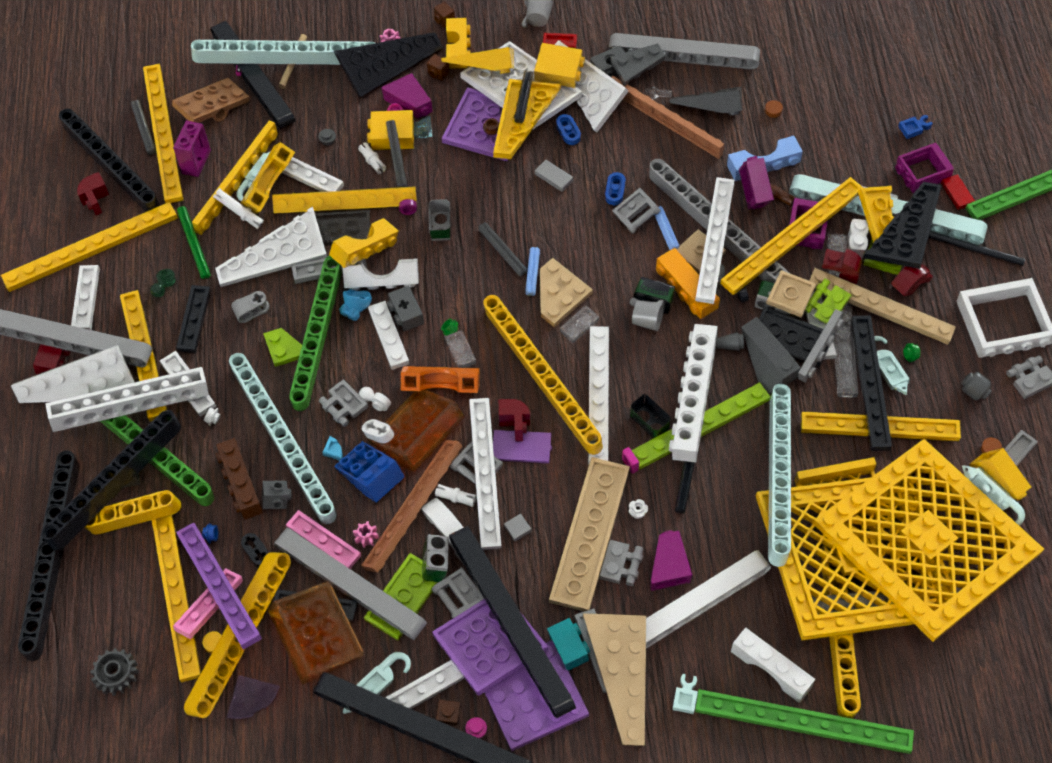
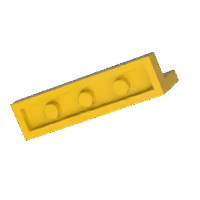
M872 457L798 471L795 477L796 487L818 483L822 484L823 482H839L844 478L855 480L865 474H870V477H873L875 475L876 461Z

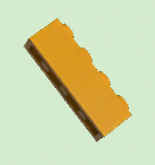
M676 248L657 258V273L663 276L669 285L675 286V291L678 293L679 298L689 305L694 315L702 319L719 308L720 298L717 294L715 295L714 304L695 301L699 274Z

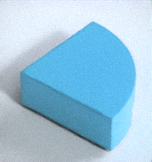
M329 436L322 452L323 456L341 460L343 457L342 448L335 438Z

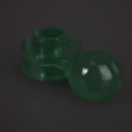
M162 269L157 273L158 283L153 284L150 288L152 296L156 298L162 297L165 293V287H170L175 283V273L171 269Z

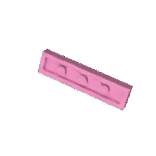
M299 510L286 524L287 528L349 569L361 557V553Z
M225 568L223 572L235 591L243 582L242 576ZM208 588L173 625L174 631L192 639L219 609Z

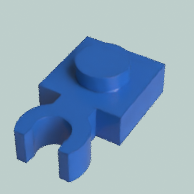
M923 115L920 120L912 117L901 121L898 127L905 138L909 139L922 134L923 130L931 129L933 123H925L928 115Z

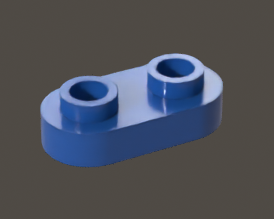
M567 114L560 115L556 120V127L564 142L569 145L579 143L581 132L574 119Z
M615 172L608 177L605 200L610 205H618L623 201L626 179L621 173Z

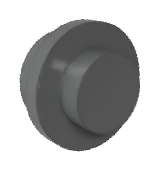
M324 129L319 133L318 138L323 145L328 146L334 143L336 134L331 129Z

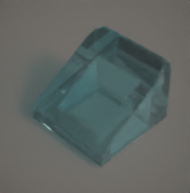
M430 116L414 123L415 139L433 137Z

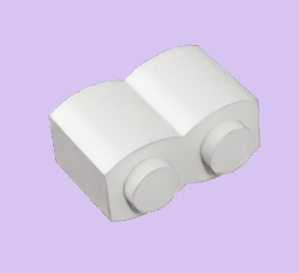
M853 219L847 236V249L856 252L863 261L868 245L867 234L869 227L867 220Z

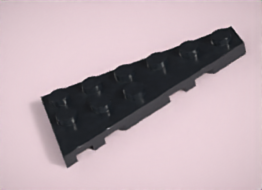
M433 32L333 52L358 97H361L440 50L443 46L437 34Z
M923 182L912 195L911 200L903 206L902 211L897 213L883 230V234L864 253V259L920 269L942 185Z

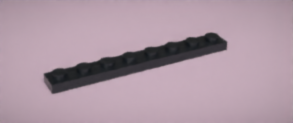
M871 315L852 316L851 324L871 451H891V436Z

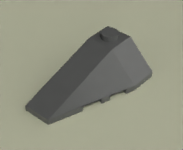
M742 86L720 89L716 93L708 91L699 95L690 94L673 97L670 99V103L737 115L743 109Z
M758 317L741 327L757 381L761 383L770 396L776 384L787 385L798 378L800 366Z

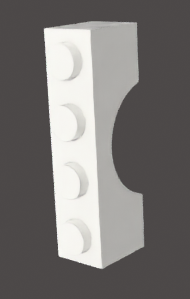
M418 259L399 260L396 268L386 275L373 274L366 269L363 262H357L354 265L343 268L344 288L360 290V287H367L369 290L378 289V286L396 288L397 285H404V287L409 285V287H414L415 284L419 283Z
M745 628L733 642L731 649L733 654L745 663L754 664L767 671L779 683L782 691L798 703L811 690L815 681L812 676L749 629Z

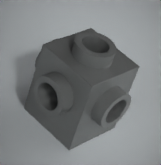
M287 481L262 482V508L287 509V503L291 501V489H288Z

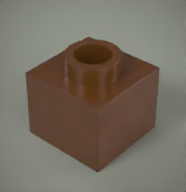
M444 1L434 7V19L437 24H441L446 28V19L455 18V11Z
M434 54L427 62L428 74L433 78L443 81L450 72L449 63L442 62V57Z

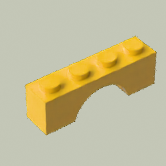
M281 142L274 145L240 204L252 209L251 212L254 214L261 212L269 198L273 184L288 166L295 152Z
M383 218L371 224L367 236L368 239H354L345 235L334 240L329 256L343 268L356 264L358 261L367 259L375 253H380L388 247L394 246L397 242L399 230Z

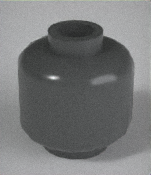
M970 372L961 383L963 385L962 391L975 401L981 398L986 399L992 391L989 389L991 381L979 372Z

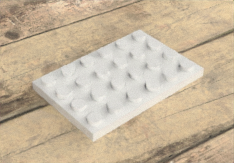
M510 41L500 47L514 49V69H510V73L500 74V71L468 67L461 72V78L502 108L509 79L522 80L523 74L527 70L533 72L532 81H535L534 69L537 60ZM561 86L560 91L533 129L582 97V91L577 87Z

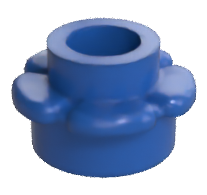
M209 523L203 528V538L208 543L218 540L219 531L217 525Z

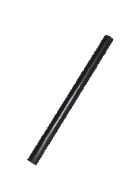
M930 231L929 234L930 239L1021 266L1025 262L1024 258Z

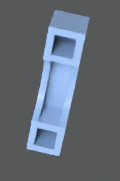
M795 136L778 140L776 150L772 154L757 157H764L766 169L769 172L800 163L803 151ZM746 150L728 154L727 167L734 181L741 180L738 169L743 165V162L747 161V158L754 156Z

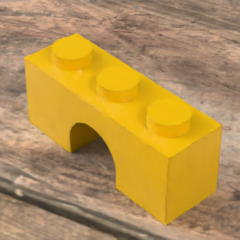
M446 19L447 43H455L446 44V57L471 53L470 50L468 51V48H471L470 38H467V35H471L470 25H467V19ZM449 63V69L468 68V66Z

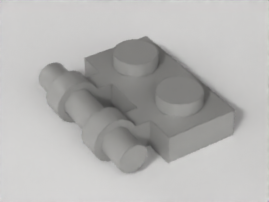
M1040 355L1030 357L1022 364H1015L1010 370L1006 371L1009 378L1016 376L1017 380L1014 381L1013 385L1024 399L1052 386V371L1047 365L1042 368L1038 366L1039 363L1043 362ZM1030 369L1032 373L1025 375L1023 371Z
M344 379L329 390V394L332 396L330 399L327 400L324 396L319 399V402L323 405L322 408L326 412H330L333 419L343 427L349 424V421L345 418L348 414L354 419L368 408V403ZM337 403L342 407L339 411L334 407Z
M610 540L600 579L620 584L621 577L627 578L626 584L633 586L639 575V563H642L643 547L636 546L634 552L631 553L628 552L630 544ZM626 561L631 562L630 569L624 568Z

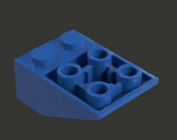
M363 441L356 445L350 453L334 466L358 490L376 503L405 477L394 459Z

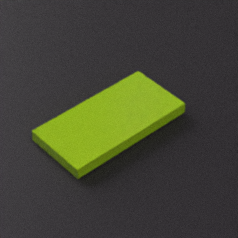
M410 553L383 592L417 614L433 592V586L439 582L424 580L422 578V559ZM368 611L364 616L366 622L398 641L403 635L402 632L371 611Z

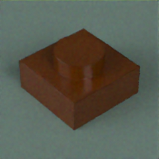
M439 700L436 720L444 724L458 725L460 702Z

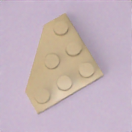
M552 258L540 268L541 317L550 325L556 327L593 294V289Z

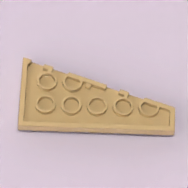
M583 613L622 745L644 746L646 616Z

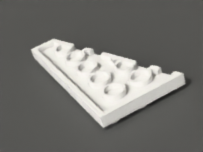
M313 206L303 215L293 218V221L289 224L282 225L260 239L256 245L246 248L245 252L237 257H232L216 267L220 286H227L290 268L294 264L327 257Z
M116 345L16 382L11 387L19 403L54 402L135 382L119 346Z

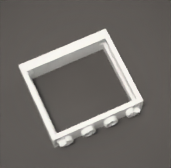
M1032 278L960 291L956 302L979 358L993 357L1002 353L1010 354L1018 350L1027 351L1034 347H1045L1052 344V323ZM1027 295L1042 332L986 342L972 305Z

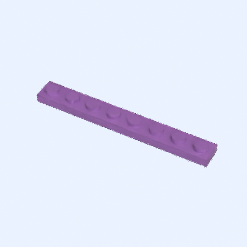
M195 523L177 531L179 539L242 649L244 650L261 640L262 638Z

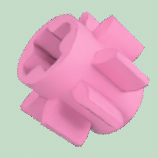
M393 29L384 30L383 35H380V42L400 39L399 32H395Z
M369 521L366 524L358 523V529L353 530V534L356 537L355 543H361L363 548L368 545L374 546V539H379L378 534L375 533L377 531L376 525L371 527Z

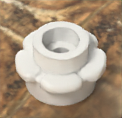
M211 407L209 408L204 418V422L209 423V426L212 423L216 424L221 415L217 413L218 408L216 410Z
M637 499L629 504V513L634 518H642L648 512V506L645 505L643 500Z

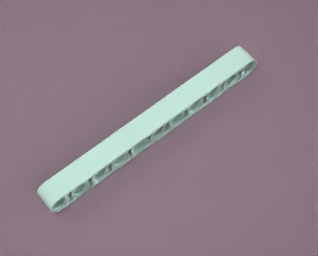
M195 40L191 43L192 60L196 63L340 65L333 51L375 44V42Z
M796 174L793 177L789 193L799 199L819 202L841 184ZM859 196L841 209L865 216ZM891 198L893 200L892 216L895 217L897 213H900L903 206L908 202ZM936 209L930 231L981 245L985 239L987 224L979 220Z
M242 353L231 355L229 363L234 376L318 519L323 524L334 522L336 512L332 501L247 358ZM306 480H312L309 483H304ZM315 495H321L319 498H313ZM330 510L329 513L322 514L323 511Z
M776 384L770 399L768 559L772 565L781 567L787 563L791 550V391L785 384Z

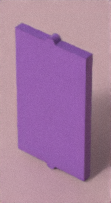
M494 430L493 452L494 456L500 461L549 463L550 451L552 450L551 433L527 432L523 434V441L515 442V431Z

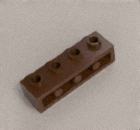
M235 438L216 444L219 452H216L215 455L218 463H223L224 465L221 471L224 479H229L230 485H227L230 495H235L237 501H234L233 504L237 513L241 512L244 520L262 514V508Z

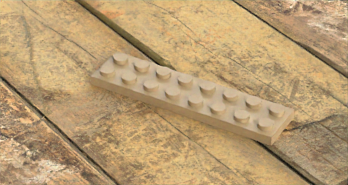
M591 457L550 594L549 603L584 612L590 610L630 466Z

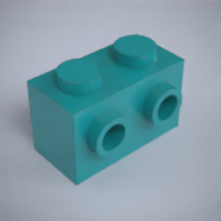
M568 618L547 628L548 635L553 641L566 670H571L589 661L588 653H590V649L586 641H581L579 637L581 631L577 623L573 624L571 619Z

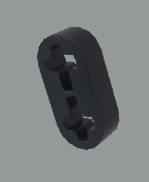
M248 533L243 536L241 544L252 563L259 568L262 561L258 559L257 554L260 553L262 557H265L269 552L256 534ZM248 541L254 542L256 548L253 549L248 545Z

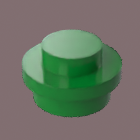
M452 319L446 320L441 327L443 334L446 337L454 335L458 330V322Z
M913 343L906 344L903 349V355L906 360L914 362L919 359L920 348L918 345Z

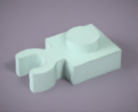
M682 674L680 684L683 688H676L673 710L694 714L698 691L692 689L695 688L697 683L696 676L693 677L692 683H687L685 681V674Z

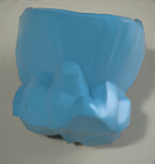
M353 289L344 291V304L339 308L340 314L352 321H357L360 317V312L370 305L372 300L371 294L368 291H356Z

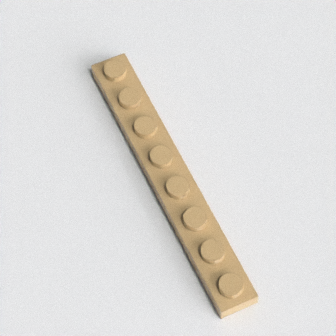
M815 268L809 281L816 283V286L819 283L821 284L824 278L831 282L827 287L830 291L837 285L850 293L852 297L848 303L947 345L951 341L956 326Z

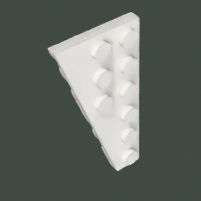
M559 40L555 44L558 46L568 47ZM585 59L584 67H580V82H576L575 86L582 91V97L576 101L591 123L593 130L597 133L629 90Z

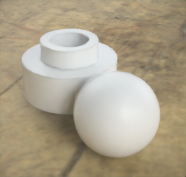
M363 387L359 391V395L366 402L372 401V406L378 411H387L391 405V401L385 395L378 392L374 394L370 387Z

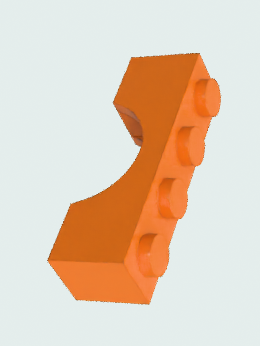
M403 366L401 370V391L449 388L461 393H478L480 386V368Z

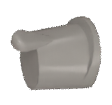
M524 0L527 14L522 21V27L527 28L528 23L536 27L545 26L553 7V1Z
M636 298L630 299V305L634 306L632 324L658 331L664 314L665 301L651 302L640 301Z

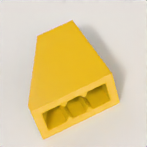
M1004 448L982 453L969 464L970 467H981L1016 501L1024 498L1027 495L1026 491L1031 488Z

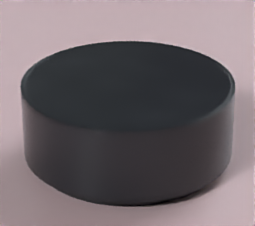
M744 286L737 292V296L742 303L749 301V296Z

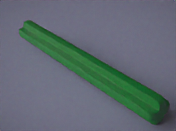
M185 206L178 207L177 213L202 279L209 278L211 275Z

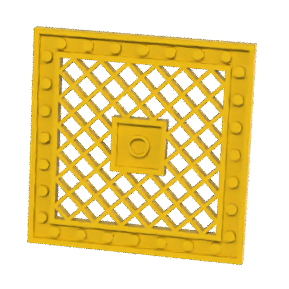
M925 439L813 521L815 527L859 568L932 642L943 635L1044 551V548ZM921 473L929 474V479L921 478ZM907 483L916 484V489L907 488ZM921 485L930 486V491L921 490ZM935 486L944 487V492L935 491ZM893 493H901L903 499L894 498ZM908 495H916L917 501L908 500ZM922 497H930L931 503L922 502ZM936 498L945 499V504H937ZM950 500L959 501V506L950 505ZM875 502V507H869ZM880 503L889 504V509L880 508ZM894 505L903 506V511L894 510ZM908 507H917V513L908 512ZM923 509H930L931 512H930L929 510H927L926 512L923 513ZM937 510L945 511L946 517L937 516ZM951 512L960 513V518H952ZM861 513V518L855 517ZM866 513L875 514V520L866 519ZM965 514L974 515V520H967ZM880 515L889 516L890 522L881 521ZM895 517L904 518V523H896ZM909 519H914V521L909 524ZM852 524L861 525V530L852 529ZM866 525L875 526L876 532L866 531ZM952 525H960L961 531L952 530ZM966 526L975 527V533L966 532ZM881 527L889 528L890 534L881 533ZM980 528L989 529V534H981ZM895 529L901 530L899 535H895ZM867 538L876 539V545L867 544ZM958 538H961L962 543L955 542ZM967 539L976 540V545L967 544ZM881 540L890 541L891 546H882ZM981 540L989 541L990 547L982 546ZM896 542H904L905 548H897ZM996 542L1004 543L1005 549L996 548ZM948 549V554H944L943 552ZM953 549L962 550L963 556L954 555ZM968 551L977 552V558L968 557ZM882 553H890L891 559L882 558ZM982 553L991 554V560L983 559ZM896 554L905 555L906 560H896ZM997 555H1002V557L997 560ZM911 556L920 557V563L911 562ZM925 560H926L928 563H930L932 560H934L935 564H934V565L925 564ZM940 560L949 561V567L940 566ZM954 562L963 563V569L955 568ZM969 564L978 565V570H970ZM983 566H990L984 571ZM897 567L906 568V574L897 573ZM911 569L920 570L921 576L912 575ZM926 571L935 572V578L926 577ZM941 573H948L950 580L941 579ZM955 575H963L964 581H956ZM970 577H976L970 582ZM912 582H920L921 589L912 588ZM927 584H936V591L927 590ZM941 586H950L951 593L942 592ZM956 587L962 588L958 593H956ZM927 596L937 598V604L928 603ZM942 599H949L942 605Z
M870 478L791 487V512L800 517L797 521L791 518V526H793L791 529V550L787 563L778 568L801 640L914 625L895 604H891L892 601L890 599L886 603L877 597L879 592L883 595L885 594L867 576L863 575L860 569L828 540L824 534L820 535L813 531L815 528L813 521L816 518L807 513L811 509L820 516L828 507L835 505ZM907 483V488L915 489L913 483ZM769 490L756 493V499L767 534L769 527ZM893 493L894 498L903 499L901 493ZM908 495V500L917 501V496ZM880 503V508L889 509L888 505ZM895 505L894 510H896L899 505ZM899 506L900 511H903V506ZM908 507V512L917 513V507ZM866 513V515L870 516L869 519H875V514ZM880 515L881 521L890 522L889 516L885 518L884 516ZM895 517L904 523V518ZM802 519H805L812 525L808 528L800 522ZM909 519V524L913 522L914 519ZM866 525V529H869L870 532H876L875 526ZM881 527V533L889 534L888 532L884 531L883 527ZM798 529L805 533V536L801 538L794 534V531ZM895 529V535H898L901 530ZM809 536L818 541L816 546L806 541ZM867 538V544L876 545V539ZM896 542V546L905 548V543ZM823 544L830 548V552L826 553L819 548L820 545ZM802 546L811 551L809 556L799 551ZM833 552H835L837 558L832 556ZM882 553V558L885 556V554L891 556L890 553ZM814 554L824 559L822 564L812 559ZM896 554V560H906L905 556ZM915 557L911 562H916L918 559L920 562V557ZM799 559L805 562L803 566H801ZM925 560V564H931V565H934V564H935L934 560H932L930 563H928V562ZM940 560V566H945L943 560ZM827 562L837 567L835 572L825 566ZM808 564L817 569L815 574L805 569ZM897 567V573L906 574L905 570ZM840 569H841V572H842V575H843V576H841V575L838 574V572L840 571ZM926 571V577L935 578V572ZM820 572L831 577L828 582L818 577ZM941 573V579L950 580L949 574ZM853 577L863 582L861 587L851 582ZM806 578L811 580L809 584H807ZM833 580L844 585L841 590L831 584ZM814 582L824 588L821 593L811 587ZM912 582L916 585L915 588H921L920 582ZM866 584L877 590L874 595L864 590ZM927 584V590L936 591V584ZM941 586L942 592L951 593L950 586ZM846 588L857 593L854 598L844 592ZM828 590L837 597L835 600H832L824 595L825 592ZM859 595L869 600V604L865 605L858 601ZM812 596L817 598L815 603L813 602ZM927 596L928 603L937 604V598L929 599L930 597ZM841 598L850 603L848 608H845L837 603L838 600ZM942 599V605L949 599ZM819 601L830 606L828 611L817 606Z

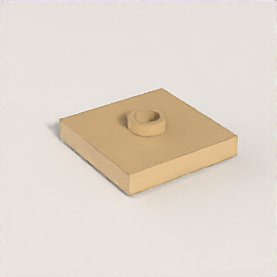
M698 229L679 246L677 251L700 274L706 235ZM723 248L722 256H723V255L725 254V252H726V249H724V248Z
M781 270L766 304L802 318L816 283Z

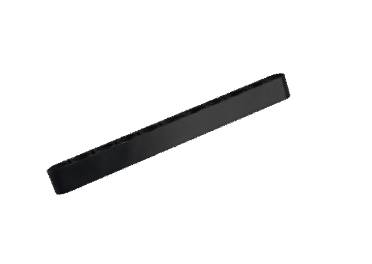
M62 451L57 456L42 531L73 500L79 472V462L71 451ZM42 531L18 642L20 653L28 661H36L43 653L63 548L60 550L52 549L42 537ZM42 607L40 611L35 612L37 608ZM38 626L35 631L31 632L34 627ZM34 646L31 651L27 652L29 647Z
M466 526L449 534L454 549L554 717L557 719L576 709L570 693L470 528Z
M322 672L313 690V693L322 699L469 763H533L327 672Z

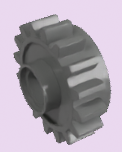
M114 648L111 652L106 650L102 656L98 655L99 659L97 662H93L94 669L90 670V673L94 676L91 680L96 684L95 687L99 691L102 690L105 695L110 691L113 696L116 695L118 690L123 694L125 687L131 689L130 682H136L137 679L134 675L139 673L138 669L135 668L138 663L136 660H133L132 654H127L124 649L118 652ZM114 669H118L115 674H111Z

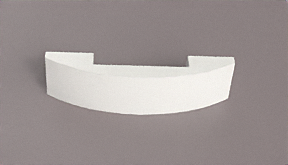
M437 497L420 509L443 536L449 537V534L464 528ZM449 538V544H450L451 547L454 549V547H453V545H452V543H451V541H450V538ZM454 549L456 556L460 559L459 555Z

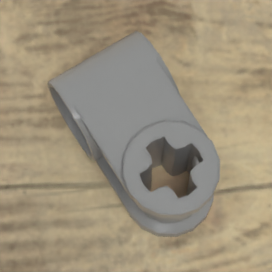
M256 291L248 296L237 299L231 305L239 323H246L257 316L265 314L270 307L266 300V295L261 291Z

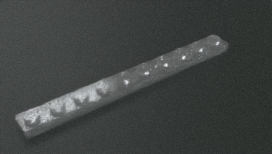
M828 234L827 249L845 253L847 249L846 235ZM829 270V274L839 277L840 272ZM847 303L841 311L844 323L839 331H835L834 338L838 397H857L858 383L855 345L851 324L852 306L850 303Z

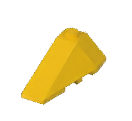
M510 47L445 57L441 58V60L445 63L500 71V74L510 73V69H514V49Z

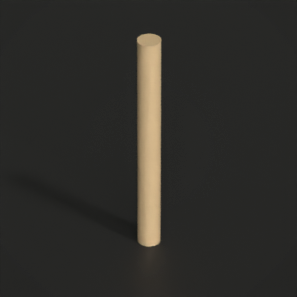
M301 34L298 41H306L307 36ZM295 64L287 65L278 85L281 89H285Z

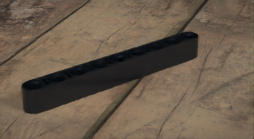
M227 21L210 27L215 40H240ZM233 64L235 68L236 65L238 66L241 77L279 129L295 122L292 111L258 64Z
M67 108L60 111L59 119L64 130L145 212L159 206L154 191L73 110Z
M171 410L161 412L43 529L42 537L52 549L60 550L64 548L179 433L181 424Z

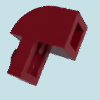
M97 172L87 176L79 183L77 188V194L82 205H87L89 211L93 209L96 216L101 214L102 211L97 200L108 196L109 193L100 173Z
M826 249L822 268L840 272L839 278L857 284L862 259L856 252L850 249H846L845 253Z
M922 264L920 269L905 266L891 284L903 296L912 295L921 283L930 282L934 276Z
M498 399L499 426H515V442L523 441V434L527 433V425H530L529 408L520 400Z

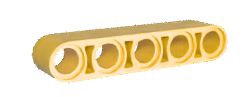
M164 490L108 505L85 528L92 534L98 535L169 516L180 510L181 501L171 491Z

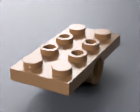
M226 78L172 100V106L188 121L199 123L212 117L216 122H220L226 118L228 110L249 102V96L232 80Z

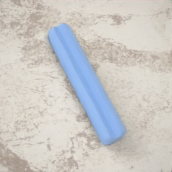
M659 206L661 211L654 215L669 250L673 248L678 249L679 243L663 207Z
M538 247L530 248L526 281L527 296H534L536 294L540 255Z

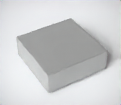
M521 514L504 523L505 529L514 542L532 532L531 527Z

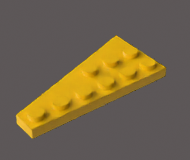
M509 79L493 151L494 158L512 159L560 91L561 84L532 81L525 119L521 124L516 123L514 120L522 80Z

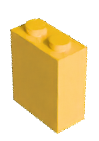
M542 43L534 69V80L575 88L576 82H580L581 78L580 67L583 68L585 63V57H582V50Z
M413 110L371 112V119H368L370 133H367V141L371 143L372 150L390 149L386 122L394 120L396 123L400 149H414Z

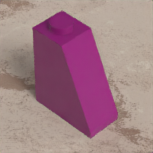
M412 73L382 86L383 99L390 104H400L404 110H413V117L418 119L433 112L431 99Z
M669 530L659 535L651 577V591L691 583L692 573L679 531L673 532Z

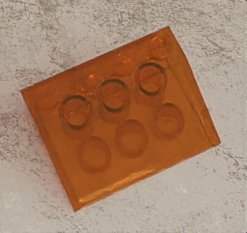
M425 389L414 391L384 422L390 425L394 432L392 440L387 443H379L368 439V441L402 467L415 471L465 417L455 401Z
M329 581L278 599L268 609L302 685L320 678L322 672L331 673L364 655Z

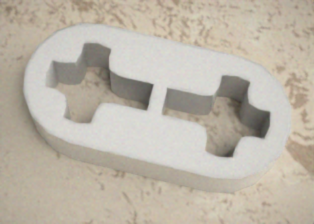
M368 420L362 426V431L366 437L376 442L387 443L394 437V432L390 425L378 420Z

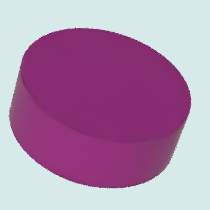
M412 199L402 200L399 203V211L404 215L414 214L417 211L416 201Z

